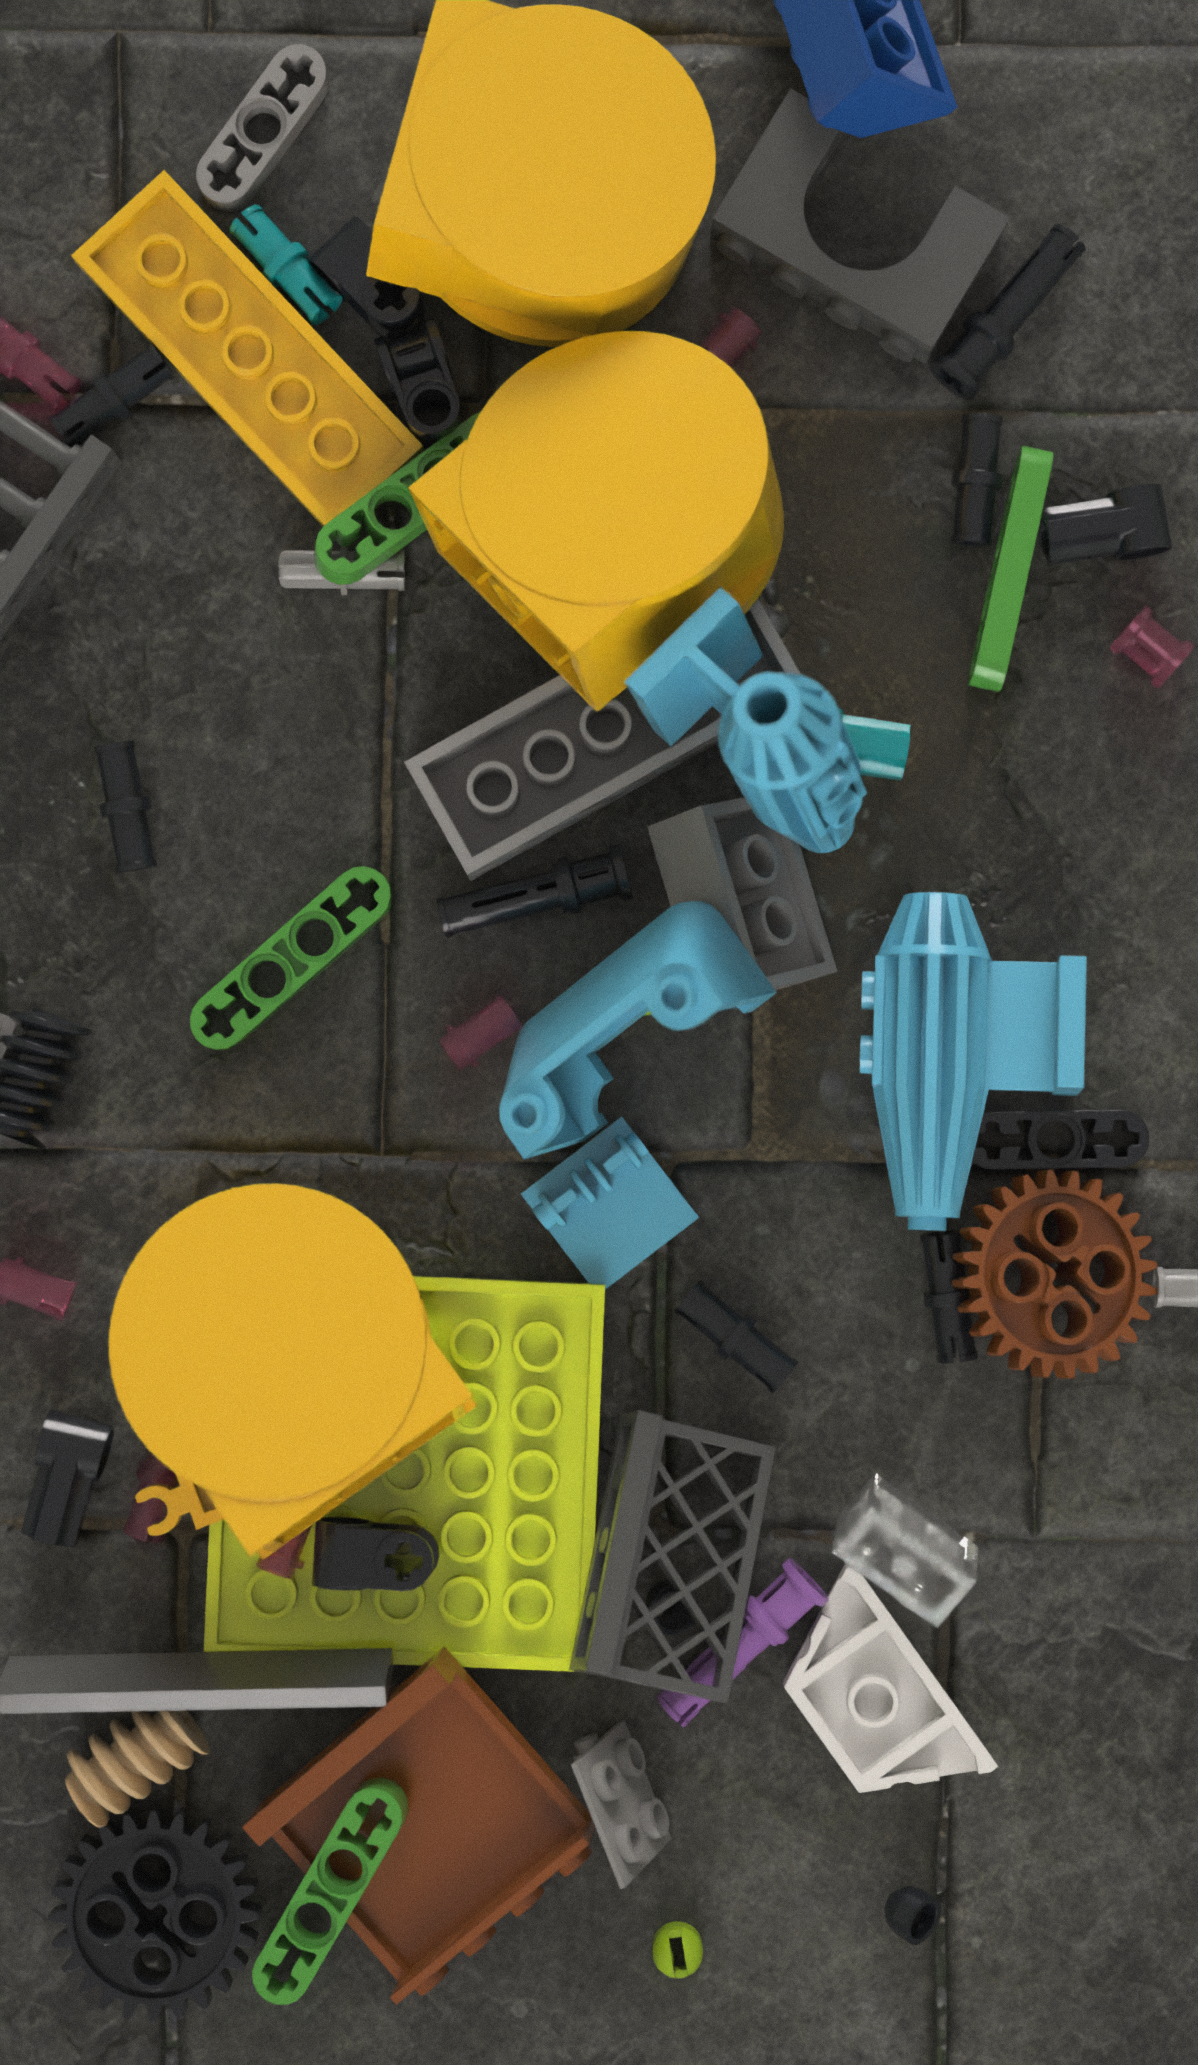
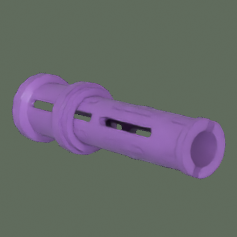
M788 1558L782 1564L784 1572L758 1597L749 1595L747 1598L732 1680L770 1644L775 1647L778 1644L783 1645L790 1638L788 1630L814 1605L823 1607L829 1601V1598L817 1582L792 1558ZM710 1647L685 1670L692 1682L713 1685L717 1658ZM666 1690L661 1691L656 1696L663 1709L673 1720L679 1722L682 1727H686L710 1701Z

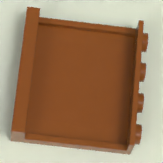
M445 1646L389 1693L387 1706L372 1707L264 1799L242 1826L259 1847L272 1836L306 1875L346 1804L363 1782L371 1778H386L394 1781L403 1789L408 1799L409 1808L406 1820L346 1921L398 1981L390 1996L396 2005L414 1990L420 1996L432 1990L448 1973L449 1968L446 1963L459 1952L463 1951L470 1957L479 1951L496 1933L497 1929L493 1924L506 1913L511 1911L515 1917H518L526 1912L544 1893V1888L541 1884L553 1874L559 1871L563 1877H566L580 1867L593 1851L589 1844L596 1828L589 1811ZM378 1798L372 1805H367L369 1813L357 1833L364 1835L367 1839L382 1817H387L385 1809L388 1804ZM338 1849L330 1854V1867L338 1877L345 1880H353L362 1875V1863L354 1852L347 1849Z

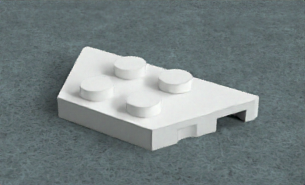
M852 1560L846 1563L828 1595L829 1601L821 1608L782 1683L785 1690L858 1793L889 1789L896 1783L910 1782L920 1784L939 1781L941 1776L972 1771L984 1774L995 1770L998 1767L995 1760Z

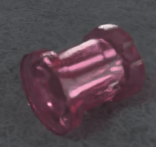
M1145 605L1108 649L1115 655L1123 652L1151 676L1150 684L1158 689L1184 661L1195 645L1188 639L1180 642L1152 618L1153 610L1148 605Z

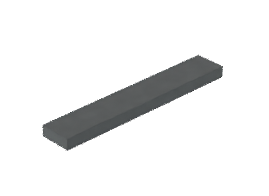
M392 1648L9 1656L0 1678V1713L387 1706L393 1674Z

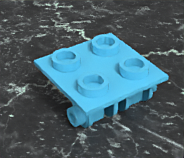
M620 1117L521 1193L532 1208L533 1213L542 1225L549 1230L588 1283L605 1284V1290L699 1218L623 1117Z

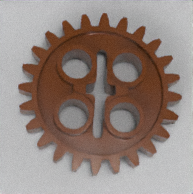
M1053 1169L1036 1171L1034 1181L1028 1174L1015 1176L1012 1178L1013 1192L1005 1186L995 1187L990 1190L996 1208L987 1204L975 1205L972 1210L975 1216L982 1223L981 1227H964L960 1229L959 1233L972 1243L971 1251L953 1253L952 1259L968 1266V1275L952 1280V1286L969 1289L971 1298L957 1307L958 1311L961 1313L977 1312L979 1319L969 1331L970 1335L986 1336L992 1334L993 1337L986 1353L989 1356H1002L1010 1351L1008 1368L1011 1370H1024L1030 1364L1032 1377L1048 1378L1052 1370H1054L1057 1378L1064 1379L1074 1378L1076 1366L1082 1373H1096L1099 1371L1097 1356L1104 1361H1117L1120 1359L1119 1350L1114 1340L1122 1343H1136L1138 1340L1134 1330L1128 1324L1130 1320L1150 1319L1151 1315L1138 1305L1140 1296L1157 1294L1156 1288L1142 1282V1273L1157 1268V1262L1140 1259L1139 1250L1146 1247L1152 1241L1151 1236L1132 1235L1130 1230L1139 1220V1213L1119 1215L1117 1211L1122 1203L1123 1195L1121 1193H1111L1100 1198L1102 1180L1098 1178L1085 1180L1080 1186L1078 1171L1062 1172L1058 1180ZM1048 1213L1053 1215L1059 1227L1058 1237L1053 1244H1050L1045 1239L1042 1231L1043 1220ZM1016 1235L1019 1236L1020 1242L1030 1253L1022 1252L1014 1244V1237ZM1095 1255L1100 1257L1105 1267V1275L1099 1285L1094 1283L1089 1272L1090 1262ZM1011 1262L1018 1267L1021 1274V1285L1014 1294L1010 1293L1004 1282V1271ZM1046 1263H1057L1058 1266L1054 1271ZM1056 1277L1064 1285H1053L1052 1282ZM1080 1295H1086L1096 1304L1095 1312L1092 1313L1091 1307ZM1058 1304L1063 1306L1068 1317L1067 1327L1061 1335H1058L1053 1329L1051 1322L1052 1312Z

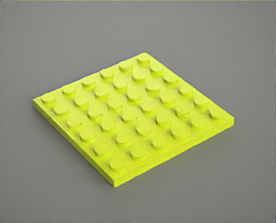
M413 1276L424 1301L429 1318L431 1337L473 1395L472 1399L477 1407L324 1517H351L380 1523L414 1524L424 1527L434 1535L439 1545L440 1557L437 1567L423 1585L409 1591L379 1589L348 1591L317 1588L312 1586L315 1523L262 1560L258 1553L251 1557L249 1556L225 1519L209 1525L204 1652L392 1648L393 1664L421 1666L445 1646L462 1667L576 1672L569 1670L595 1543L605 1284ZM404 1542V1545L396 1553L392 1554L393 1559L403 1561L404 1571L411 1573V1570L418 1562L423 1561L422 1556L412 1554L411 1543Z

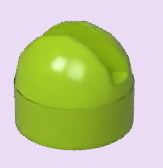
M680 1921L669 1922L663 1925L656 1932L652 1941V1957L656 1967L663 1974L671 1978H685L693 1974L699 1968L703 1959V1943L698 1931L690 1924ZM682 1937L686 1964L674 1966L669 1939Z

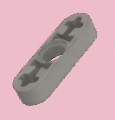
M302 44L289 45L281 49L200 159L196 170L197 183L205 201L214 209L222 212H234L247 206L325 99L329 89V78L324 60L315 49ZM308 66L310 67L309 73L313 84L310 87L301 83L295 86L287 97L290 109L295 110L293 114H289L279 102L290 87L286 72L290 68L295 72H301ZM273 92L278 100L268 96L269 93ZM261 113L271 114L281 123L278 136L266 144L254 143L245 135L248 121L253 116ZM234 143H237L248 157L257 160L258 163L252 165L245 156L236 169L240 186L234 189L226 185L218 192L216 191L217 184L213 173L216 170L226 174L231 171L239 160L235 148L231 147Z

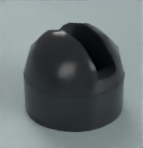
M669 1580L659 1581L650 1588L645 1603L647 1609H650L672 1592H675ZM692 1591L691 1595L699 1606L698 1599ZM681 1600L663 1611L662 1616L657 1615L653 1618L661 1632L666 1635L683 1634L695 1624Z
M915 1886L903 1887L888 1896L884 1907L886 1923L896 1935L911 1945H918L924 1942L936 1928L941 1915V1903L937 1898L921 1888Z

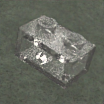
M876 1473L837 1518L832 1553L843 1560L850 1568L867 1577L896 1598L903 1606L913 1610L936 1628L977 1582L978 1546Z

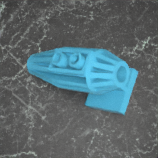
M720 587L625 683L653 731L670 747L713 706L722 714L718 730V742L722 757L755 816L766 826L800 844L807 850L815 853H827L837 850L850 839L854 831L856 814L862 805V798L867 794L860 777V761L838 707L826 689L816 681L803 675L767 672L749 678L741 686L736 683L763 657V654L739 603Z
M919 892L905 894L880 950L875 955V971H862L861 1008L862 1010H874L873 1035H861L860 1073L872 1074V1087L894 1201L895 1216L908 1217V1230L947 1231V1218H960L962 1201L989 1090L1051 1092V1096H1078L1084 1088L1087 956H1060L1058 962L992 961L968 897L955 893Z

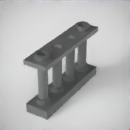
M1 377L0 398L8 387ZM0 400V431L57 468V477L60 478L47 499L40 497L35 500L0 477V507L22 521L21 529L24 530V533L11 552L7 549L0 552L1 641L122 462L111 447L93 435L89 436L82 447L75 445L71 448Z

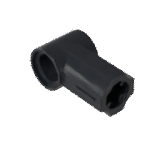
M1135 485L1110 492L1105 495L1106 498L1043 508L1039 534L1042 552L1045 555L1047 565L1115 555L1116 560H1133L1151 557L1171 550L1172 544L1162 485Z
M50 1410L42 1427L36 1448L34 1462L39 1468L21 1534L27 1535L35 1541L54 1546L75 1547L78 1544L94 1482L100 1480L109 1457L114 1437V1426Z

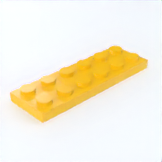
M165 170L71 255L75 263L145 338L153 344L160 354L323 527L424 452V447L418 439Z

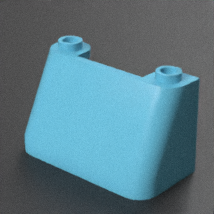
M687 901L668 908L528 1020L520 1029L499 1112L500 1122L505 1133L523 1159L586 1141L608 1124L603 1114L598 1112V1098L601 1089L614 1078L596 1052L648 1011L663 1026L673 1030H687L702 1024L721 1010L737 1007L743 1013L752 1012L777 993L725 918L713 905L703 901Z

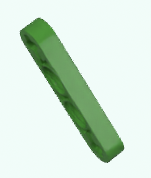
M481 411L461 423L451 434L441 438L328 522L319 531L315 542L314 560L320 575L329 582L339 585L352 584L361 580L427 530L408 487L422 477L428 468L440 462L469 437ZM386 501L399 502L408 509L411 520L400 529H388L377 521L375 509ZM358 521H362L368 537L356 546L355 562L350 563L344 557L333 561L331 559L332 542L337 541L342 547L349 546L360 537L362 525Z
M1021 445L974 646L968 686L1000 692L1010 661L1053 463V452L1024 445Z
M366 866L353 867L339 876L199 999L193 1007L190 1016L191 1031L196 1040L205 1047L220 1051L233 1049L245 1041L386 916L393 901L392 888L387 879L376 869ZM358 880L361 884L367 886L375 881L380 887L373 895L378 902L377 907L369 912L366 908L360 906L351 912L346 918L356 924V927L346 935L339 920L324 910L323 907L333 899L336 907L341 910L353 898V894L349 890V886L353 882ZM311 920L325 921L333 930L334 940L332 946L326 953L319 956L307 955L302 951L298 943L300 929ZM263 962H275L285 972V986L280 994L272 998L260 997L251 987L250 978L252 971ZM237 983L244 998L259 1007L260 1012L251 1019L248 1010L242 1008L230 1020V1024L235 1030L231 1036L226 1037L218 1032L209 1036L205 1029L209 1026L211 1020L206 1012L213 1006L218 1010L225 1011L238 1001L236 997L228 993L229 989Z
M371 1778L363 1782L355 1790L255 1961L252 1970L253 1984L258 1994L266 2001L276 2005H289L298 2001L306 1992L400 1831L409 1811L408 1799L403 1789L394 1781L386 1778ZM378 1798L388 1804L385 1809L387 1817H382L367 1839L364 1835L357 1833L369 1813L367 1805H372ZM338 1849H347L354 1852L362 1863V1875L353 1880H345L338 1877L330 1867V1854ZM306 1903L322 1905L331 1916V1928L322 1933H314L307 1930L299 1919V1907ZM292 1944H294L297 1948L302 1949L303 1952L294 1965L291 1976L285 1982L279 1981L274 1976L277 1966L282 1962Z

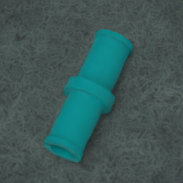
M252 205L241 212L258 231L257 235L237 217L231 224L229 232L264 268V277L275 288L281 287L304 312L312 325L321 324L331 317L314 299V296L316 295L324 305H328L334 312L341 305L343 297L309 263V253L300 242L291 243L268 218L260 205Z

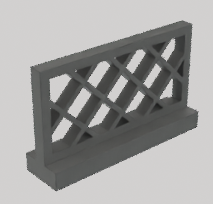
M640 1410L622 1414L619 1419L569 1670L720 1703H728L776 1447L663 1420V1416ZM665 1436L685 1440L700 1463L675 1481L672 1480L661 1462ZM703 1445L721 1450L710 1457ZM733 1452L755 1457L751 1484L735 1495L732 1494L715 1466ZM705 1472L724 1503L697 1520L678 1489ZM658 1478L659 1482L663 1486V1489L654 1494L656 1480ZM669 1496L687 1528L660 1545L648 1525L650 1510ZM748 1498L744 1513L739 1503ZM729 1511L741 1530L739 1547L721 1559L703 1528ZM693 1535L711 1567L684 1584L666 1553ZM645 1541L651 1552L641 1559ZM654 1561H657L675 1592L650 1609H647L635 1589L638 1572ZM736 1561L732 1577L727 1567ZM717 1575L729 1594L728 1606L725 1613L708 1623L692 1597L691 1592ZM681 1600L699 1631L672 1649L653 1618ZM631 1607H633L638 1617L628 1623ZM644 1625L663 1656L643 1670L620 1666L625 1638ZM724 1626L720 1642L714 1632ZM704 1639L717 1658L712 1686L692 1682L678 1657ZM669 1665L676 1678L656 1673Z

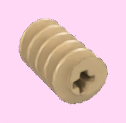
M187 1710L157 1711L153 1715H150L147 1711H132V1717L136 1726L133 1729L129 1730L117 1719L110 1722L109 1726L114 1742L110 1745L97 1734L93 1733L88 1737L93 1755L90 1759L87 1760L74 1748L67 1751L71 1772L65 1778L66 1787L78 1810L90 1823L99 1828L104 1827L109 1821V1811L114 1814H123L128 1810L131 1805L130 1796L136 1799H144L149 1796L152 1790L151 1780L157 1784H166L173 1776V1766L178 1769H187L192 1766L194 1751L201 1755L209 1754L210 1747L199 1725Z

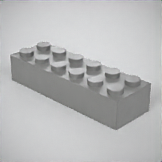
M757 599L744 616L763 657L736 682L739 686L749 678L767 672L801 675L760 601ZM559 675L408 759L404 763L468 878L472 881L719 743L718 730L722 714L712 706L670 747L653 731L628 687L600 711L596 712Z

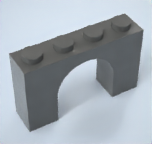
M790 88L713 216L710 238L717 242L715 245L717 250L729 260L742 266H747L749 262H752L771 273L770 280L785 293L797 298H802L805 293L825 305V313L839 325L851 330H856L860 326L881 338L879 345L895 358L905 362H911L915 358L921 363L926 364L1001 239L1010 217L955 185L919 246L904 260L890 267L878 270H858L835 262L816 245L811 237L805 220L804 202L840 143L842 131L826 128L817 123L809 110L808 98Z

